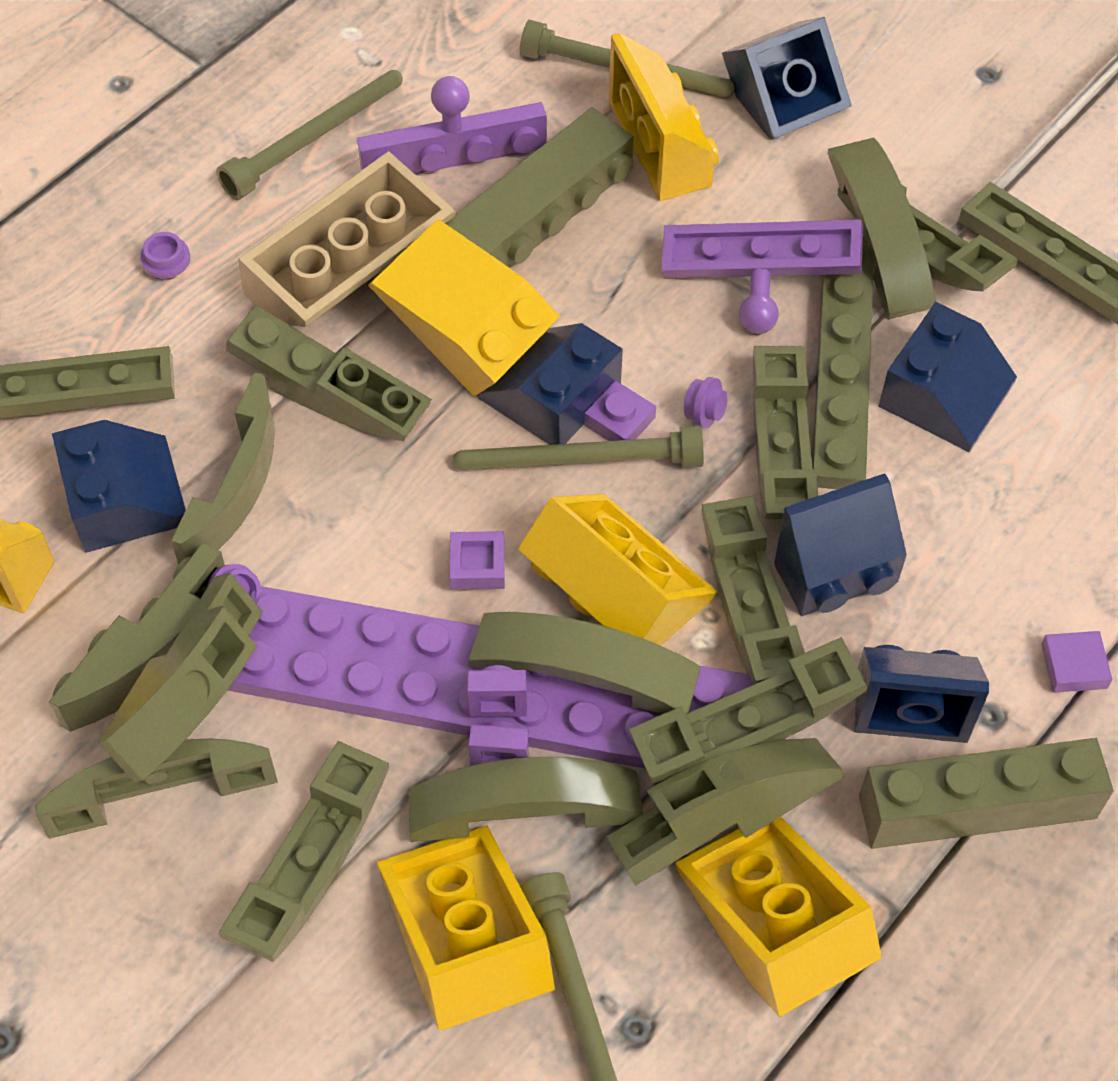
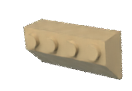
M388 151L240 256L238 262L243 294L255 305L288 325L306 327L389 266L437 219L446 224L454 218L456 210Z

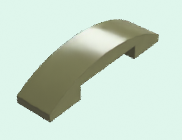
M874 137L829 148L827 154L842 194H849L857 219L862 220L863 235L875 265L873 280L888 320L930 309L935 303L936 297L926 253L909 201L887 154Z
M902 185V187H903V189H904V191H905V194H906L907 187H905L904 185ZM839 187L838 197L857 219L849 194H842ZM910 205L922 239L931 278L956 288L983 292L1017 266L1018 259L985 237L978 235L972 241L967 242Z
M805 346L753 347L755 443L759 488L765 519H783L785 507L819 496L816 469L812 468L806 403L808 377Z
M254 372L234 412L242 443L214 501L209 502L192 497L171 539L178 565L186 557H192L203 542L219 550L242 525L262 491L272 461L275 438L274 417L264 374Z
M753 495L702 504L701 511L711 562L725 615L742 663L754 685L789 670V660L805 653L796 625L790 626L766 552L767 535Z
M527 612L484 613L468 658V666L480 669L493 665H502L513 670H529L632 696V707L665 714L681 706L686 714L689 713L701 668L700 665L676 652L616 629L571 618Z
M840 637L790 659V669L690 713L686 714L681 706L630 728L629 731L652 783L664 781L696 764L733 750L766 742L784 740L824 719L867 691V685L843 638Z
M186 739L143 781L135 783L110 757L64 781L35 805L38 820L49 839L107 825L104 807L106 803L215 777L221 796L278 783L269 748L227 739Z
M337 741L310 784V800L257 884L249 882L219 930L221 938L272 962L281 955L310 918L352 849L388 773V762Z
M523 757L491 761L438 775L408 789L411 842L469 837L468 822L584 813L585 827L589 828L626 825L643 814L637 771L612 763L584 758Z

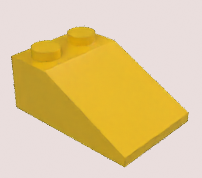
M439 219L432 223L368 285L474 397L495 384L560 317L525 278Z
M779 817L747 838L737 829L675 863L677 872L748 982L779 1017L882 959L872 907L782 817Z
M488 825L469 831V837L444 839L377 862L383 885L418 983L439 1031L555 990L547 937Z

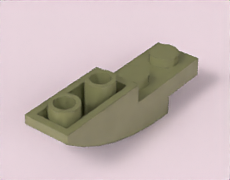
M257 305L251 309L227 340L226 351L269 376V388L325 417L366 433L404 441L432 400L346 347H343L339 354Z
M203 542L192 557H186L180 562L174 572L173 581L161 596L153 598L148 602L141 613L137 625L118 615L107 630L100 631L93 638L88 648V654L73 672L65 674L59 680L49 701L61 727L71 732L95 723L119 710L149 660L168 653L207 590L211 575L216 569L225 565L221 551Z
M230 572L213 578L168 653L149 660L98 742L135 783L146 779L191 735L227 692L257 647L249 635L263 611Z
M816 738L786 739L733 750L685 769L648 789L647 792L655 807L606 838L634 884L638 885L652 875L661 872L668 865L700 845L712 840L734 824L745 838L749 837L806 800L821 793L824 789L845 777L841 767Z

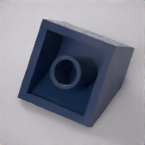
M825 17L796 22L722 52L729 78L735 85L734 93L736 98L769 139L778 138L852 106Z
M935 301L887 370L878 407L970 453L1015 384L1017 376L981 323Z
M583 323L548 328L495 384L479 393V399L549 445L566 444L584 425V413L615 380L621 383L623 348Z
M100 420L52 433L71 518L85 553L178 527L186 508L165 435L108 420Z
M884 473L785 507L774 566L801 616L818 610L821 613L834 611L843 606L849 599L869 593V595L882 594L899 582L907 553L891 483L887 475Z
M880 645L875 648L864 647L858 669L867 685V691L856 698L855 732L968 743L989 694V680L978 657L961 656L951 650H937L931 653L905 651L895 645Z

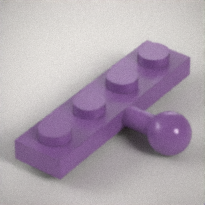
M446 76L440 78L431 90L432 104L442 114V121L358 137L360 168L363 170L388 151L414 174L437 171L474 162H483L520 153H529L538 150L547 143V115L543 103L539 102L461 117V112L469 103L470 94L468 87L461 79L454 76Z
M862 220L664 225L661 271L664 278L751 276L750 296L740 306L739 320L747 331L754 334H763L770 331L776 325L779 316L778 307L774 300L770 298V276L861 274Z

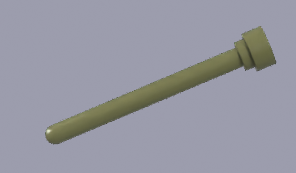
M527 20L520 42L521 56L539 60L541 56L548 58L551 53L610 68V49L555 36V31L548 29L546 23ZM667 64L671 73L676 72L678 74L682 87L721 97H730L735 91V85L730 79Z
M390 70L250 159L247 157L240 159L233 157L218 166L216 173L223 189L235 200H240L256 188L255 184L260 181L262 173L398 88L403 82L402 74L397 70Z
M701 425L680 426L679 432H670L669 437L460 450L454 454L452 462L454 467L460 471L671 458V463H681L682 468L703 467Z
M552 872L531 878L524 882L520 888L538 922L543 925L591 1081H618L565 915L569 912L567 903L571 900L565 876L560 872Z

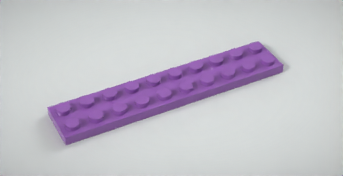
M261 586V593L254 601L263 611L249 635L257 647L227 691L470 736L471 724L486 725L492 721H505L516 725L518 728L529 729V747L646 769L629 729L662 714L632 707V696L526 670L527 716L470 717L468 671L482 670L468 666V658L479 629L478 625ZM254 589L252 590V593H251V596H250L253 600H254V598H255V591H254ZM701 666L689 713L752 686L753 683L748 674Z

